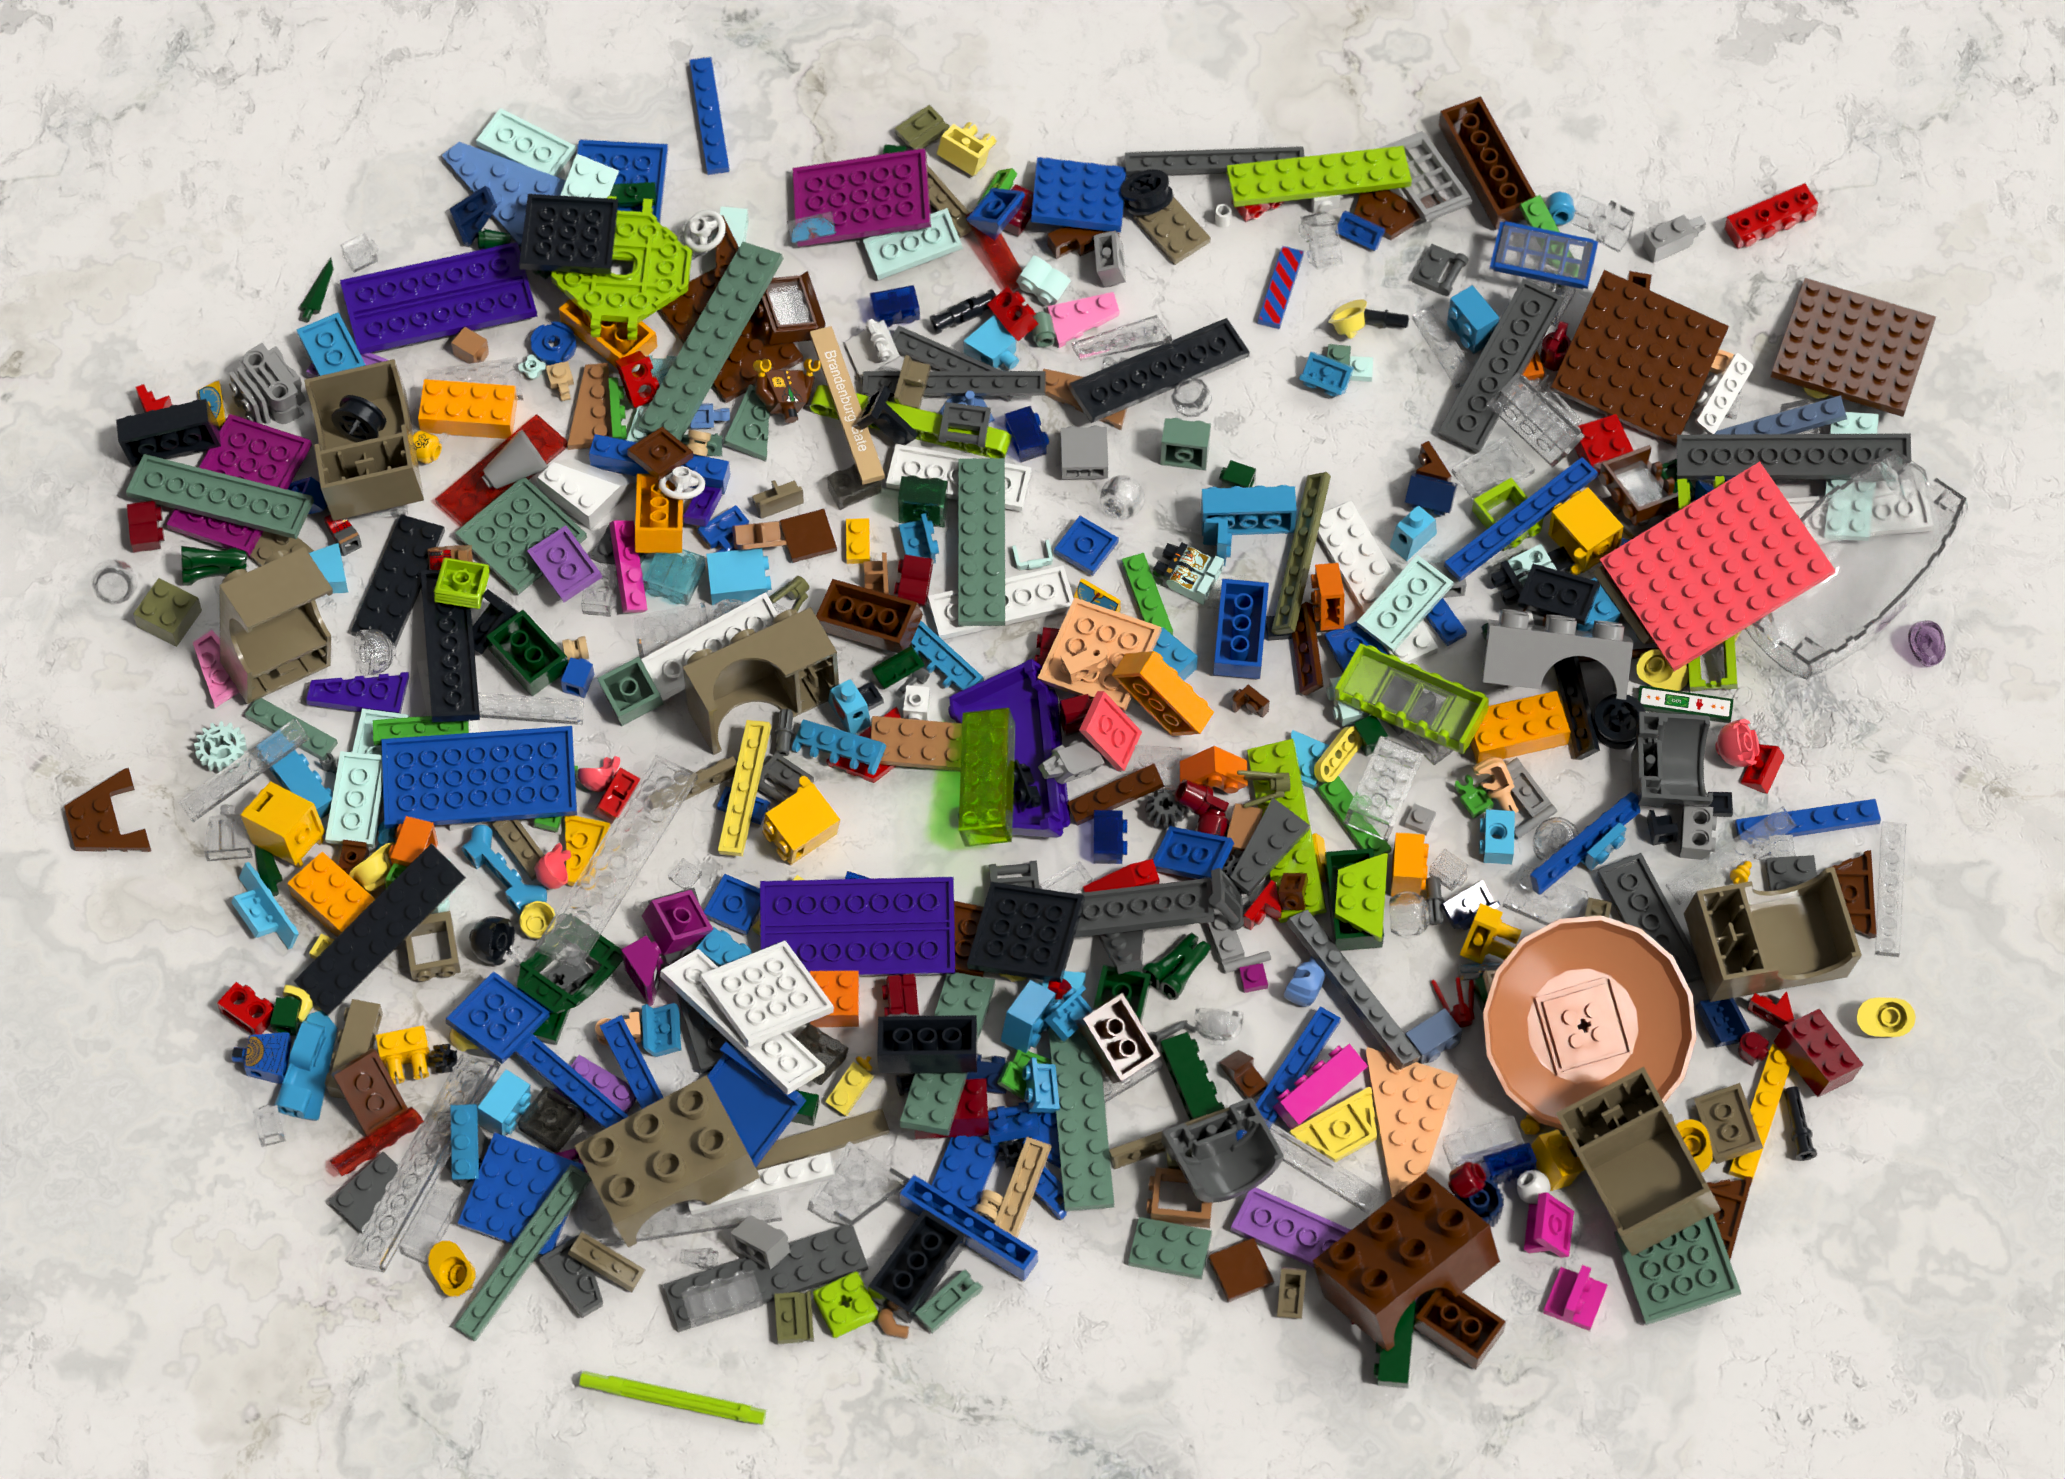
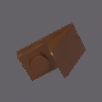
M1427 441L1421 444L1418 458L1423 467L1418 468L1416 473L1451 482V474L1431 443Z
M1237 1050L1219 1062L1220 1067L1246 1099L1255 1097L1267 1088V1082L1253 1066L1254 1058Z

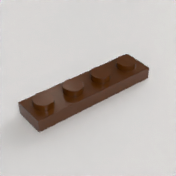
M1304 602L1301 604L1296 630L1292 633L1300 694L1307 696L1321 689L1324 685L1313 605Z
M1154 763L1069 801L1068 805L1077 825H1080L1165 786Z

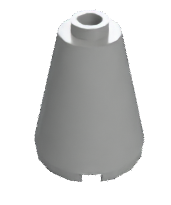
M521 430L515 434L483 469L485 475L482 478L489 488L494 486L495 489L541 472L548 466L527 435Z

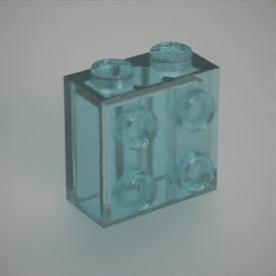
M682 549V553H656L643 580L645 592L653 597L660 596L669 599L674 604L688 606L706 568L705 557Z

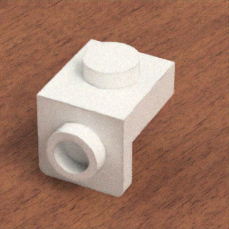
M1343 195L1312 198L1311 208L1313 213H1326L1332 209L1339 208L1340 198H1343Z

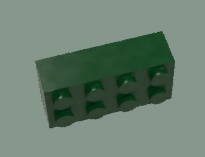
M1373 848L1325 852L1324 868L1333 943L1340 951L1383 947L1384 929L1382 942L1375 940L1371 934L1363 930L1360 932L1353 928L1351 924L1344 923L1335 918L1338 870L1374 857Z

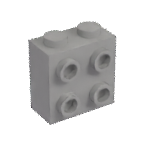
M1095 425L1091 427L1069 426L1061 428L1062 479L1108 478L1107 427Z

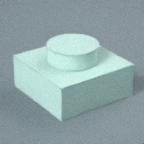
M1350 356V366L1354 367L1350 380L1372 382L1373 357Z

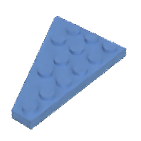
M458 142L442 154L443 159L473 193L484 186L490 188L497 204V208L492 215L510 233V236L520 247L522 246L528 194L560 196L566 180L462 142Z

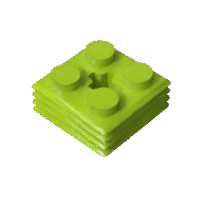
M443 558L434 590V601L480 609L483 600L482 595L485 593L489 578V565Z
M857 1271L813 1291V1299L833 1338L844 1335L877 1319L878 1310ZM844 1301L849 1302L850 1307L846 1308L841 1303Z

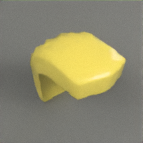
M286 984L283 989V996L295 997L301 1001L302 1005L298 1019L302 1023L313 1008L312 999L305 990Z

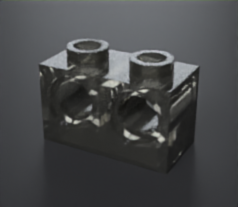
M855 464L843 471H835L827 477L828 490L839 510L881 493L880 480L862 485ZM840 486H846L847 488H845V489H840L839 487H840Z

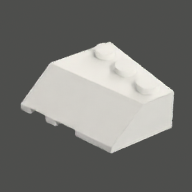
M571 458L553 462L537 477L539 490L590 530L637 485L636 481Z

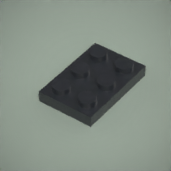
M1533 563L1519 597L1518 607L1546 615L1573 617L1578 624L1585 625L1599 591L1600 582Z

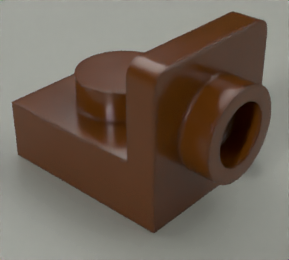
M1249 684L1243 690L1239 689L1232 697V710L1234 712H1237L1244 704L1253 714L1257 713L1262 718L1269 712L1270 701Z
M1283 873L1278 891L1282 910H1305L1304 895L1308 883L1307 873Z

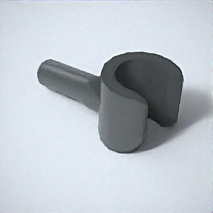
M923 667L915 671L912 678L900 691L904 694L906 692V685L913 686L917 680L925 683L930 676L929 671Z
M327 753L330 761L324 763L319 759L324 771H331L336 775L337 767L332 754Z

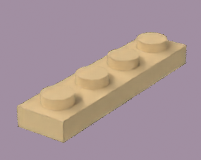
M1029 1137L1026 1138L994 1223L1018 1238L1052 1147L1049 1144Z

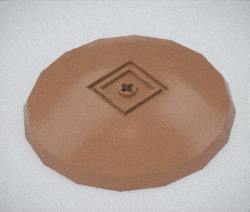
M1604 916L1558 919L1522 938L1495 971L1483 1011L1487 1057L1506 1095L1539 1123L1563 1131L1565 1130L1556 1115L1557 1112L1642 1067L1647 1071L1663 1103H1665L1685 1078L1697 1038L1693 994L1674 957L1641 928ZM1580 1019L1589 1023V1026L1585 1029L1586 1032L1577 1027V1025L1581 1024Z

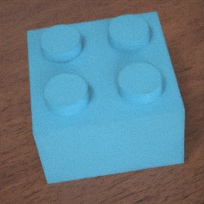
M505 1069L478 1106V1124L493 1134L510 1135L517 1126L516 1120L521 1114L524 1116L531 1107L530 1099L532 1095L530 1094V1084Z

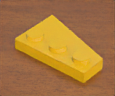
M575 815L565 816L566 850L571 852V858L566 860L567 884L591 890L611 830V824Z

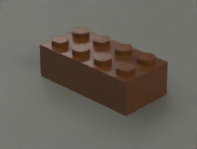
M832 579L816 615L823 629L828 634L899 653L910 646L923 616L917 602Z

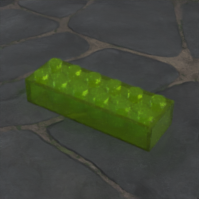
M1009 708L963 713L958 831L965 847L1012 842L1015 721Z

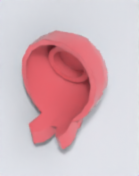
M614 756L613 759L604 758L603 767L579 768L578 779L580 783L590 791H605L619 768L620 757Z
M561 843L556 844L552 851L541 857L534 867L538 881L549 889H558L568 882V873L564 861L571 858L570 850L562 851Z

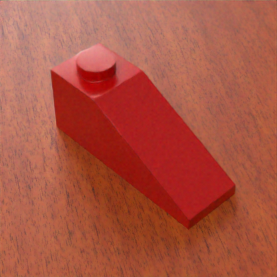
M1153 859L1125 866L1083 886L1084 892L1159 884V876Z

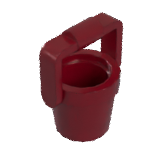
M1185 779L1178 785L1174 797L1175 801L1199 816L1207 812V809L1226 812L1229 805L1228 802L1213 796V788Z

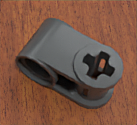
M574 955L548 975V979L570 994L583 986L594 975V972L579 955Z

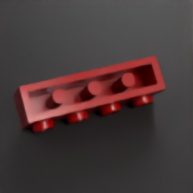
M1803 183L1727 216L1724 229L1737 249L1744 246L1749 247L1756 241L1770 238L1783 229H1791L1799 222L1811 220L1816 216L1819 203L1806 183Z

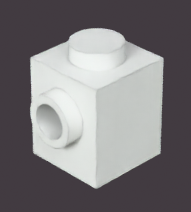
M906 685L903 718L927 721L930 687Z

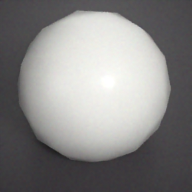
M1529 1170L1518 1178L1516 1189L1520 1199L1528 1204H1537L1538 1194L1550 1193L1551 1186L1545 1174L1538 1170Z

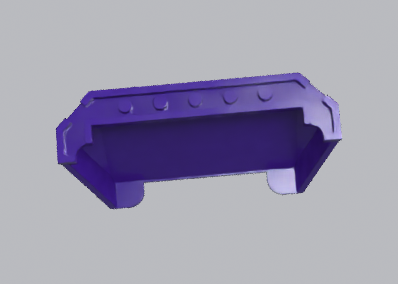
M1029 659L1018 666L949 697L950 706L948 707L950 717L956 723L966 724L965 778L968 804L960 807L958 819L963 826L972 832L1058 838L1064 833L1063 829L1071 823L1067 783L1060 784L1056 782L1055 778L1044 779L1042 772L1038 768L1039 765L1053 755L1051 753L1053 749L1063 744L1058 696L1054 688L1049 689L1048 685L1038 680L1043 666L1033 659ZM1016 759H1018L1019 764H1026V766L1030 767L1035 782L1033 785L1028 786H1037L1042 798L1040 806L1032 807V805H1028L1024 812H1021L1019 804L1015 800L1012 786L1007 779V773Z

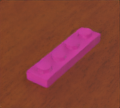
M613 520L609 525L623 613H643L648 609L639 553H635L634 521Z

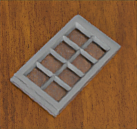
M1423 131L1380 147L1404 146L1412 185L1411 187L1401 188V190L1423 221L1429 222L1472 204L1473 201L1469 193Z

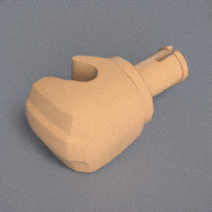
M1491 757L1476 764L1473 767L1476 775L1491 774L1493 777L1490 782H1481L1482 787L1490 789L1487 793L1488 797L1497 798L1502 810L1518 812L1519 809L1516 807L1510 794L1511 789L1515 786L1503 759Z

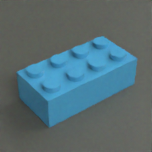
M1259 485L1249 488L1234 486L1231 488L1209 487L1202 489L1200 511L1202 536L1204 534V519L1212 517L1228 519L1227 532H1232V535L1294 533L1297 512L1295 486L1279 485L1277 487H1265Z

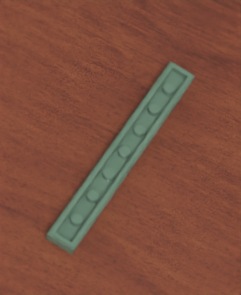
M572 1164L569 1166L454 1326L456 1329L476 1342L591 1182L590 1176Z

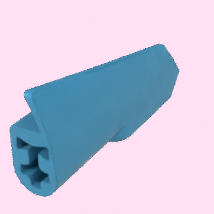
M322 1010L309 1014L307 1020L302 1022L289 1057L290 1064L273 1107L282 1114L315 1121L320 1118L326 1089L325 1080L327 1073H329L338 1030Z

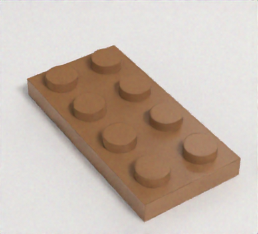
M872 716L870 739L883 742L886 745L879 764L964 771L966 724Z

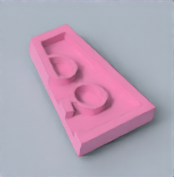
M1114 292L1048 306V314L1052 316L1058 347L1065 346L1069 340L1077 339L1083 336V333L1089 329L1097 328L1119 316V308Z
M211 630L194 641L193 646L214 707L216 708L238 694L239 691L220 663V639Z

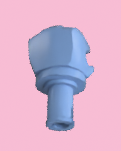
M1310 956L1308 962H1303L1294 972L1293 979L1289 982L1284 992V997L1287 1000L1303 1007L1314 1003L1325 979L1323 969L1312 956Z

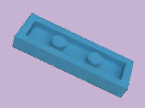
M476 1104L451 1105L452 1180L479 1179L478 1112Z

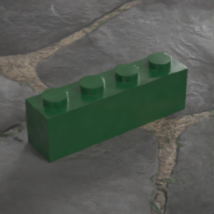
M1188 1032L1162 1040L1160 1052L1189 1120L1191 1121L1225 1109L1223 1103H1218L1216 1099L1217 1089L1214 1082L1208 1080L1206 1075L1208 1074V1068L1205 1061L1199 1059L1197 1054L1199 1053V1047L1196 1040L1191 1039Z
M1416 1299L1406 1308L1397 1323L1394 1333L1395 1346L1386 1351L1376 1343V1353L1380 1354V1362L1374 1363L1373 1378H1378V1386L1408 1388Z

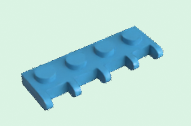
M920 621L911 645L918 655L921 653L931 662L926 668L929 673H932L937 668L947 677L942 683L945 688L954 683L961 691L984 681L983 676L925 623Z
M805 719L802 720L792 745V751L799 752L802 745L811 747L810 756L815 758L820 750L831 753L830 762L837 763L840 756L851 759L850 768L857 769L860 762L868 764V773L872 775L876 773L886 749V745L883 742Z

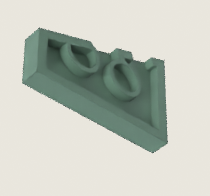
M749 385L726 435L724 445L766 462L770 412H768L766 405L756 396L755 386Z

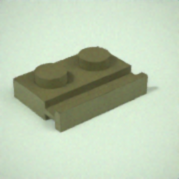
M929 104L895 128V134L912 150L923 149L941 137L950 128V125L946 124L944 119Z
M811 1292L774 1294L778 1344L800 1343L809 1340L813 1342Z

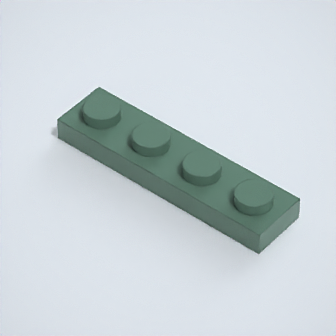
M263 698L255 700L245 713L246 719L273 734L281 731L285 738L289 736L297 747L322 761L327 759V753H331L338 744L337 739Z

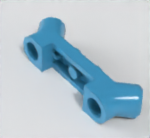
M479 824L474 826L471 831V839L461 846L462 852L476 869L485 864L508 889L505 891L507 903L520 915L524 907L534 901L547 903V889L544 885L523 884L518 872L515 869L510 870L506 866L507 862L499 852L496 854L491 849L492 829L487 825Z

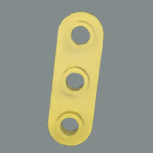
M1355 726L1343 728L1318 759L1314 766V774L1318 781H1334L1359 750L1363 740Z

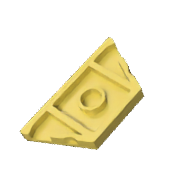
M1367 1087L1290 1130V1137L1334 1163L1375 1141L1377 1133L1371 1087Z

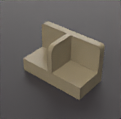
M905 355L894 395L896 403L920 409L931 369L929 364L912 361L910 356Z
M773 480L771 481L772 489L752 496V501L761 519L804 503L802 487H798L795 480L780 486Z

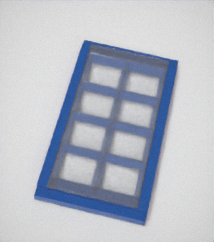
M1500 221L1489 269L1549 283L1588 289L1598 241Z

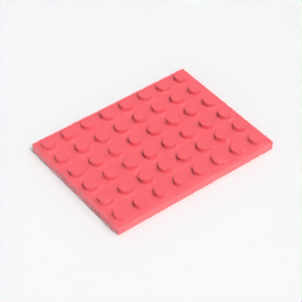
M1761 462L1746 469L1600 559L1602 566L1673 671L1693 661L1836 573L1830 561Z

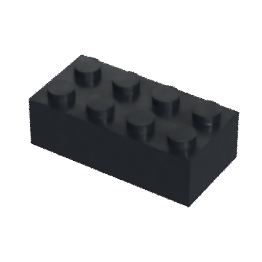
M206 399L194 400L189 403L172 405L167 408L150 410L146 413L116 419L118 442L132 467L139 465L144 454L169 459L221 447L219 424Z
M977 1015L878 1016V1074L977 1072Z
M924 1209L869 1284L868 1293L871 1299L911 1323L915 1317V1312L924 1305L965 1248L966 1235Z

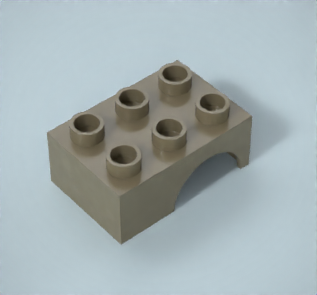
M395 359L304 379L319 444L314 446L321 490L333 521L424 501L406 390ZM355 395L372 402L383 412L387 423L383 430L378 431V438L355 442L336 429L331 416L336 409L340 408L339 403L344 396Z
M305 547L291 553L287 550L277 551L267 558L263 566L249 572L245 569L235 570L223 579L222 584L219 585L220 663L247 704L331 666V634L324 624L315 599L326 594L328 596L332 595L333 589Z
M811 607L799 613L795 609L786 610L774 618L771 626L755 632L753 629L743 630L732 637L729 642L730 645L715 652L711 649L700 650L687 660V665L683 666L688 711L713 755L722 751L718 741L720 724L724 717L735 707L749 702H764L774 705L779 709H791L794 718L828 702L830 690L839 685L837 651Z
M1834 867L1825 868L1819 875L1807 882L1782 890L1758 891L1752 888V881L1696 891L1683 913L1710 1002L1847 978L1862 956Z
M1644 1067L1556 1113L1613 1219L1617 1231L1632 1256L1721 1210Z
M707 1075L574 1145L615 1227L628 1248L637 1244L636 1236L641 1226L662 1209L687 1200H700L710 1205L761 1178Z

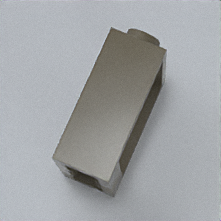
M450 911L430 914L405 939L413 981L424 982L434 977H451L456 973H461ZM447 931L452 958L416 965L412 937Z

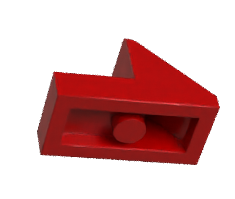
M144 384L135 387L145 413L150 410H159L172 406L170 396L156 400L152 390L148 392Z
M1272 880L1244 914L1243 926L1249 930H1252L1255 924L1260 925L1266 914L1280 922L1278 918L1281 919L1282 912L1276 883Z
M1786 991L1777 1005L1770 998L1764 995L1760 996L1757 993L1751 998L1748 1010L1782 1030L1784 1025L1794 1021Z

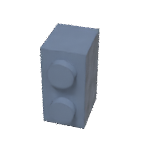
M1444 1008L1405 1033V1035L1421 1054L1418 1062L1424 1064L1427 1061L1429 1063L1435 1061L1441 1055V1052L1447 1048L1449 1050L1455 1048L1460 1043L1462 1029Z

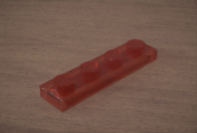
M972 212L966 214V216H965L966 221H967V218L969 217V215H970ZM968 222L1004 289L1007 286L1012 291L1019 288L1016 280L1022 273V270L1002 234L1000 233L993 240Z
M411 1106L329 1160V1162L341 1177L349 1174L364 1161L373 1159L379 1151L394 1145L405 1134L415 1131L424 1121L421 1115Z

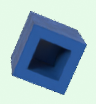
M570 658L561 679L562 691L585 698L594 677L593 664L583 658Z

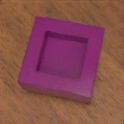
M1263 963L1239 967L1244 993L1268 989V981Z

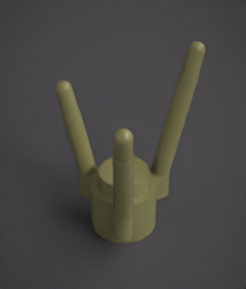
M797 575L783 588L769 596V599L772 603H775L786 594L792 600L797 598L799 600L793 609L798 612L802 603L808 598L806 592L810 587L804 578Z
M1237 771L1238 775H1245L1244 778L1246 780L1269 781L1270 790H1275L1273 794L1245 803L1243 805L1244 808L1272 800V798L1285 797L1284 792L1290 791L1289 773Z

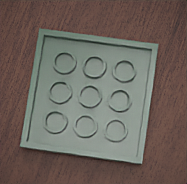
M527 478L518 480L455 532L456 538L464 545H472V553L484 564L489 565V568L517 595L543 575L527 550L565 525L579 544L587 538V533Z
M1713 1214L1634 1256L1631 1255L1619 1232H1614L1646 1325L1741 1295L1739 1284Z

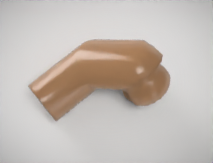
M888 1308L882 1309L877 1319L883 1332L890 1336L907 1339L910 1327L896 1324L892 1316L893 1312Z

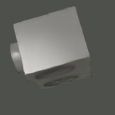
M1684 805L1681 821L1680 858L1708 860L1710 852H1715L1716 838H1712V830L1716 831L1717 816H1713V807ZM1695 820H1701L1704 824H1697ZM1694 841H1699V842H1701L1703 845L1698 846V845H1695L1693 842H1694Z

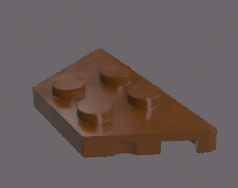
M1867 850L1859 857L1849 858L1840 865L1831 867L1835 868L1854 930L1870 938H1875L1877 933L1871 850Z
M1750 1176L1735 1181H1730L1729 1179L1718 1183H1707L1721 1209L1713 1213L1730 1260L1753 1179Z

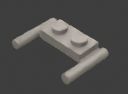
M1516 757L1506 764L1515 786L1511 791L1532 817L1514 830V834L1520 839L1558 811ZM1492 775L1483 780L1482 782L1492 781Z
M1249 897L1242 898L1243 908L1251 906ZM1214 908L1215 922H1206L1224 973L1239 970V967L1271 960L1269 951L1245 957L1237 931L1230 927L1227 918L1219 909Z

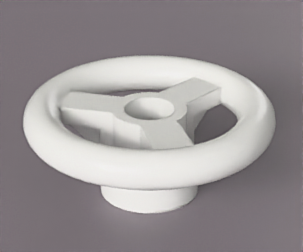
M703 210L693 215L684 229V240L687 246L696 252H706L715 248L725 234L724 219L713 210ZM703 217H712L715 220L708 222ZM719 226L717 236L712 242L707 244L711 231ZM691 231L700 238L699 245L692 241Z
M681 466L676 467L673 472L659 480V488L663 494L670 498L691 499L702 493L705 488V480L699 473ZM667 480L675 484V491L666 487ZM698 485L696 489L683 493L684 489Z

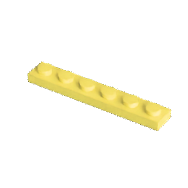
M746 721L718 852L722 855L743 857L771 731L770 722Z

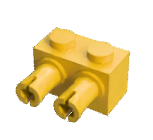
M1480 903L1461 949L1460 956L1480 964L1483 963L1485 955L1488 954L1505 960L1514 947L1500 943L1494 937L1498 936L1517 944L1522 930L1503 923L1501 920L1503 912Z
M424 1025L376 1035L379 1056L395 1085L397 1084L396 1076L398 1077L399 1084L405 1081L402 1069L403 1064H412L413 1078L416 1080L421 1079L420 1072H422L423 1079L429 1076L426 1060L430 1051Z
M1559 1130L1539 1135L1527 1149L1538 1171L1545 1174L1549 1179L1550 1191L1570 1186L1580 1172L1586 1170L1580 1158H1574L1570 1151L1574 1147L1568 1136L1562 1137Z

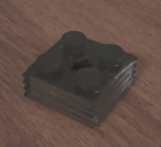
M809 1024L796 1037L807 1050L825 1065L824 1073L812 1080L818 1085H822L846 1060L849 1048L839 1040L822 1032L818 1027Z
M544 1087L517 1123L520 1131L552 1152L558 1153L586 1117L585 1113L575 1104L549 1087ZM554 1117L556 1118L555 1122H547V1119L552 1120Z

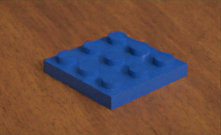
M493 971L446 1018V1024L503 1064L549 1018L550 1012Z

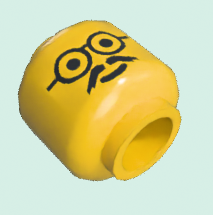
M417 431L413 435L417 460L425 464L436 461L442 450V444L439 442L438 437L424 431Z

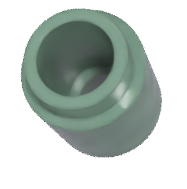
M1037 312L1033 317L1039 324L1031 330L1033 340L1039 347H1048L1054 343L1056 337L1052 316L1045 312Z

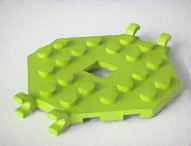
M608 196V197H607V198L617 199V197H614V196ZM653 199L643 200L642 212L618 210L613 260L634 261L632 273L617 275L612 272L611 274L552 271V283L591 318V337H600L601 321L627 322V339L637 340L639 322L688 292L692 250L687 245L681 244L678 241V237L666 226L663 227L657 221V218L653 215Z

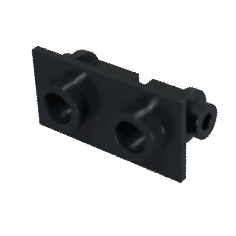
M1016 759L1007 773V779L1012 786L1015 800L1018 802L1021 812H1024L1028 805H1032V807L1040 806L1042 798L1037 786H1028L1033 785L1035 782L1030 767L1026 766V764H1019L1018 759Z

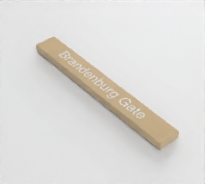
M829 326L810 331L815 352L821 363L822 372L862 485L883 480L885 475L868 427L862 430L856 424L862 410L833 328Z

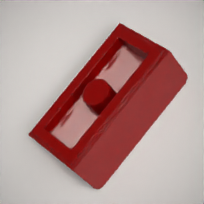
M1759 744V756L1754 757V761H1757V763L1747 767L1741 784L1768 794L1784 760V754L1779 746Z

